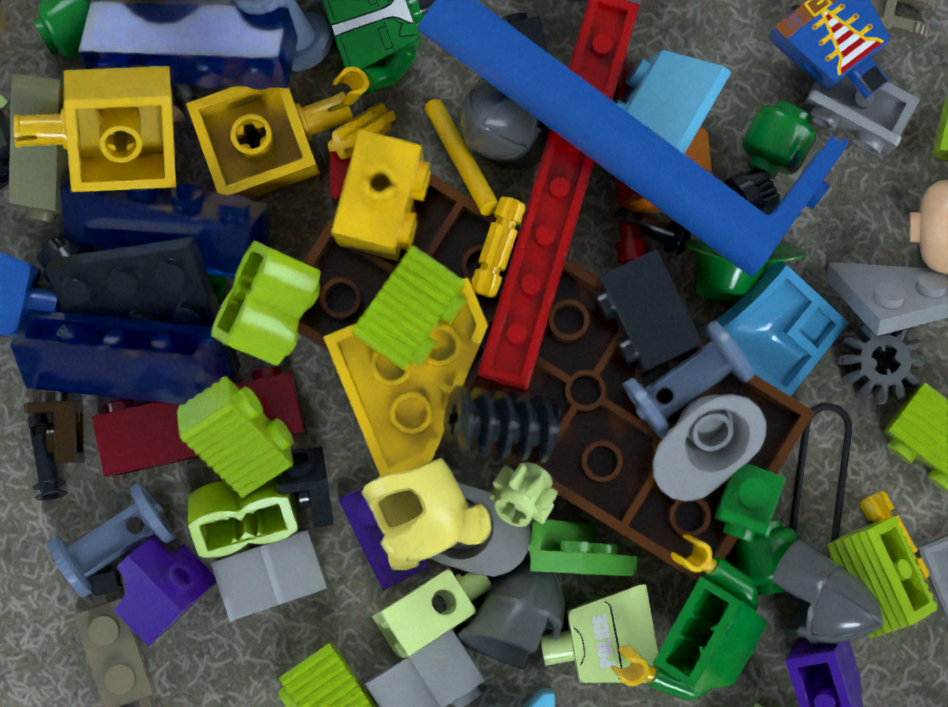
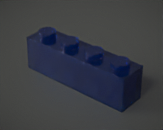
M91 1L78 51L87 69L169 66L170 84L199 85L206 88L242 86L264 90L267 88H288L298 36L288 7H277L275 10L265 12L264 14H249L238 6Z
M70 178L60 187L64 238L66 240L111 250L194 237L207 273L233 279L236 277L244 255L254 241L270 247L269 204L252 201L242 195H225L207 191L193 184H176V187L71 192Z
M29 310L10 343L25 387L30 389L185 405L189 399H194L197 393L202 394L205 388H211L214 382L219 383L222 377L228 378L231 372L224 345L221 341L211 336L213 327Z

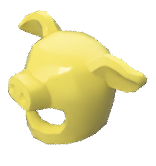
M442 458L400 473H389L378 477L364 486L362 491L378 526L384 534L381 545L388 554L389 564L393 571L416 568L420 564V560L435 556L452 547L457 542L467 545L480 544L488 538L491 531L490 517L487 510L481 503L469 508L458 482Z

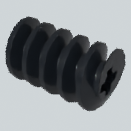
M456 385L451 390L447 400L443 421L444 433L449 440L452 437L457 438V447L460 453L466 454L470 449L472 440L475 439L479 455L487 456L492 443L496 442L498 456L507 458L513 444H516L518 459L527 460L533 446H535L537 460L546 463L558 439L561 410L556 398L549 401L545 396L535 395L529 399L526 394L515 393L509 396L507 392L499 390L489 394L486 389L475 388L469 392L467 387Z

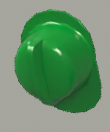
M688 239L684 242L687 248L695 251L694 288L696 294L700 297L726 302H738L755 286L775 262L797 260L805 257L806 251L799 247L778 244L766 262L751 278L700 239Z

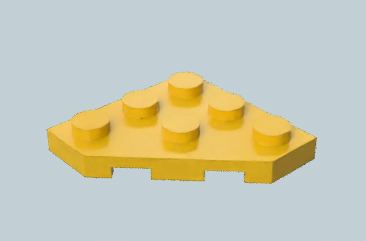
M468 278L463 279L465 287L461 291V294L468 298L466 303L451 324L442 319L430 335L437 343L420 367L411 362L406 371L399 368L353 335L352 330L356 324L324 336L380 476L414 469L432 462L444 434L443 421L448 397L456 385H464L488 328Z

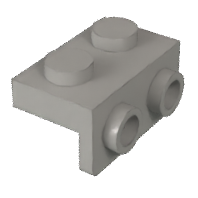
M846 77L829 91H826L814 82L801 108L811 112L809 115L817 125L831 131H835L838 127L855 136L853 142L861 149L875 155H879L881 151L889 155L902 139L901 134L920 99L889 82L865 99L850 79Z

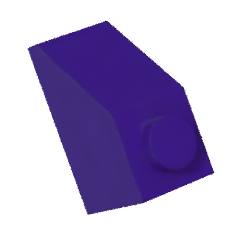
M798 638L785 661L799 706L863 707L861 677L850 641L840 644L825 642L813 644L807 638Z

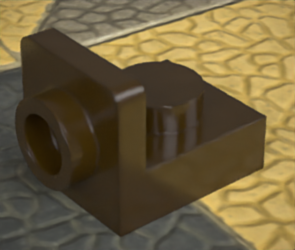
M69 392L38 393V402H24V413L33 415L53 414L54 423H48L46 429V444L48 452L54 453V463H85L83 403L69 401Z

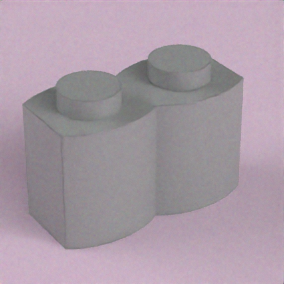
M297 529L285 539L253 549L247 543L240 550L226 556H221V560L211 563L229 621L269 609L329 587L311 530L299 533Z
M453 627L411 656L399 659L368 679L365 684L379 707H445L451 703L454 707H464L482 694L478 686L485 681V676Z

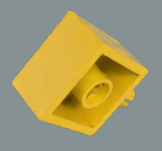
M169 66L64 70V108H61V114L13 115L16 148L23 146L63 145V149L68 150L71 192L176 187Z
M281 69L186 103L217 193L223 204L229 207L319 175L320 171L309 141L313 140L312 135L345 124L353 119L349 105H345L342 102V99L345 97L344 91L339 92L338 95L301 107L300 103L295 104L288 82ZM252 130H257L258 134L264 137L260 139V146L252 149L249 144L245 143L249 141L248 133Z
M360 129L332 229V234L338 246L398 261L401 249L409 251L412 247L418 221H415L416 214L411 213L414 200L424 201L431 176V171H429L430 163L424 161L421 145Z

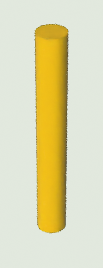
M440 99L430 100L425 105L424 110L478 209L484 216L494 214L498 200L465 144L445 105Z

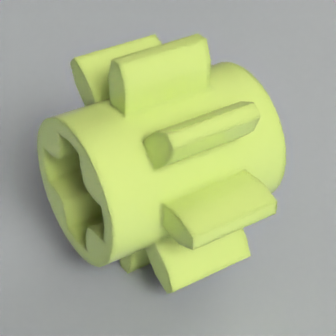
M526 462L520 463L515 472L511 468L503 466L493 482L495 488L490 494V499L496 501L495 510L502 520L513 526L524 527L530 523L532 518L541 524L545 522L554 507L552 502L558 492L551 488L552 479L542 467Z

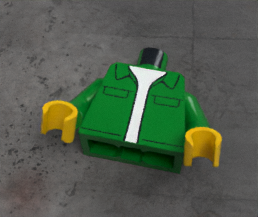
M322 0L345 67L333 80L332 84L345 83L352 89L342 99L343 104L352 105L362 94L368 95L388 89L398 83L415 62L416 51L421 48V39L416 24L421 22L435 0Z
M687 534L682 537L692 543V554L684 559L672 552V559L693 572L704 571V577L700 576L655 657L653 666L648 665L635 648L624 645L619 647L618 651L624 658L631 661V664L626 668H618L611 665V669L627 686H637L643 681H647L649 688L683 700H694L712 688L732 686L736 682L746 662L755 653L757 643L766 628L767 621L756 613L758 599L756 585L753 580L721 557L717 556L713 559L711 548L707 543Z

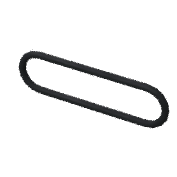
M822 403L811 409L815 413L801 435L789 528H792L795 532L797 531L812 419L821 411L831 410L839 414L845 423L831 535L832 542L839 538L852 438V421L842 407L832 403Z

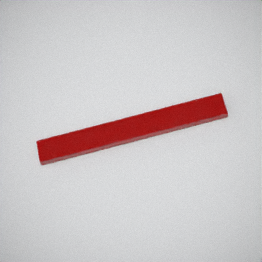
M588 0L568 68L612 100L640 4L627 0ZM551 129L476 377L525 393L530 383L594 164L591 158Z

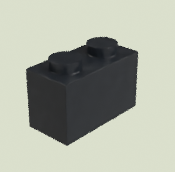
M657 249L599 277L597 283L600 290L594 292V297L604 318L607 321L615 318L623 334L622 337L616 339V342L629 367L637 364L641 374L703 344Z

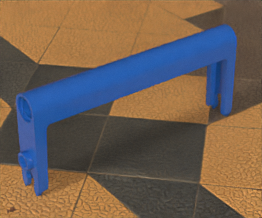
M435 0L417 29L751 278L775 250L805 205L812 210L825 195L830 184L824 181V178L849 143L844 137L839 141L831 136L821 151L815 153L771 214L766 215L477 0Z

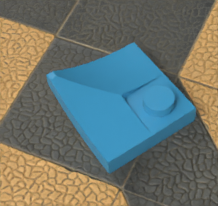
M775 262L747 294L715 320L739 345L753 373L789 396L794 393L849 323L788 265L782 262ZM704 329L702 333L708 338L707 333Z

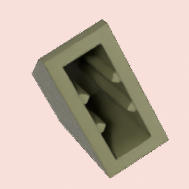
M13 73L10 112L9 203L25 210V219L55 225L56 217L74 220L80 192H71L68 150H64L63 145L23 146L16 148V137H14L13 127L14 114H61V108H64V82Z

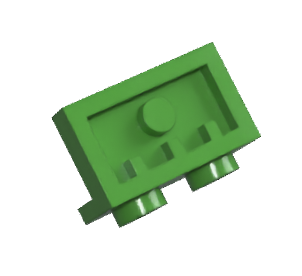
M535 519L532 523V534L528 542V550L531 557L530 571L637 577V556L618 555V545L594 543V524L545 520L541 524Z

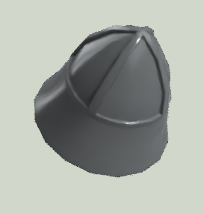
M483 78L479 79L475 87L465 97L460 115L461 131L466 140L465 144L467 147L494 165L512 170L532 167L541 161L550 130L537 126V118Z
M798 540L789 547L781 558L772 577L776 585L800 598L793 617L785 627V635L804 637L813 644H821L822 642L840 644L862 638L882 627L883 619L879 602L864 582L848 573L845 567L838 565L823 555L808 541Z
M531 561L520 563L511 572L498 578L473 618L458 634L460 640L470 648L487 657L521 670L526 668L531 653L537 651L543 631L553 632L552 638L558 640L563 626L565 609L559 579L554 572L530 571Z

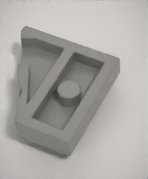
M839 262L828 264L827 282L876 336L948 318V279L943 274L936 273L932 269Z

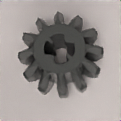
M865 323L857 326L860 340L852 336L844 338L842 341L843 345L851 352H854V355L839 356L837 364L853 366L854 372L846 374L841 379L844 385L854 383L858 379L862 382L856 390V398L860 400L865 399L873 388L875 404L883 405L887 401L888 391L896 401H900L906 398L903 384L912 388L919 386L921 380L909 370L925 367L926 360L921 357L911 358L910 351L918 349L922 343L918 338L907 343L902 341L908 328L892 332L891 335L887 333L876 336ZM886 351L889 354L886 362L892 368L891 370L886 369L878 373L875 370L877 361L871 357L872 353L876 355Z

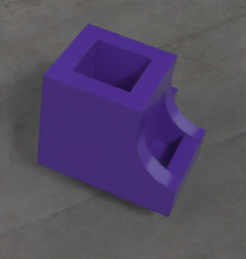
M153 536L127 555L117 567L124 578L126 591L121 602L113 610L149 647L173 627L217 581L215 575L185 544L171 554Z

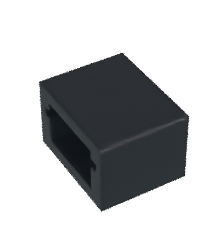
M119 570L90 576L94 597L123 590L122 583H117L121 581Z

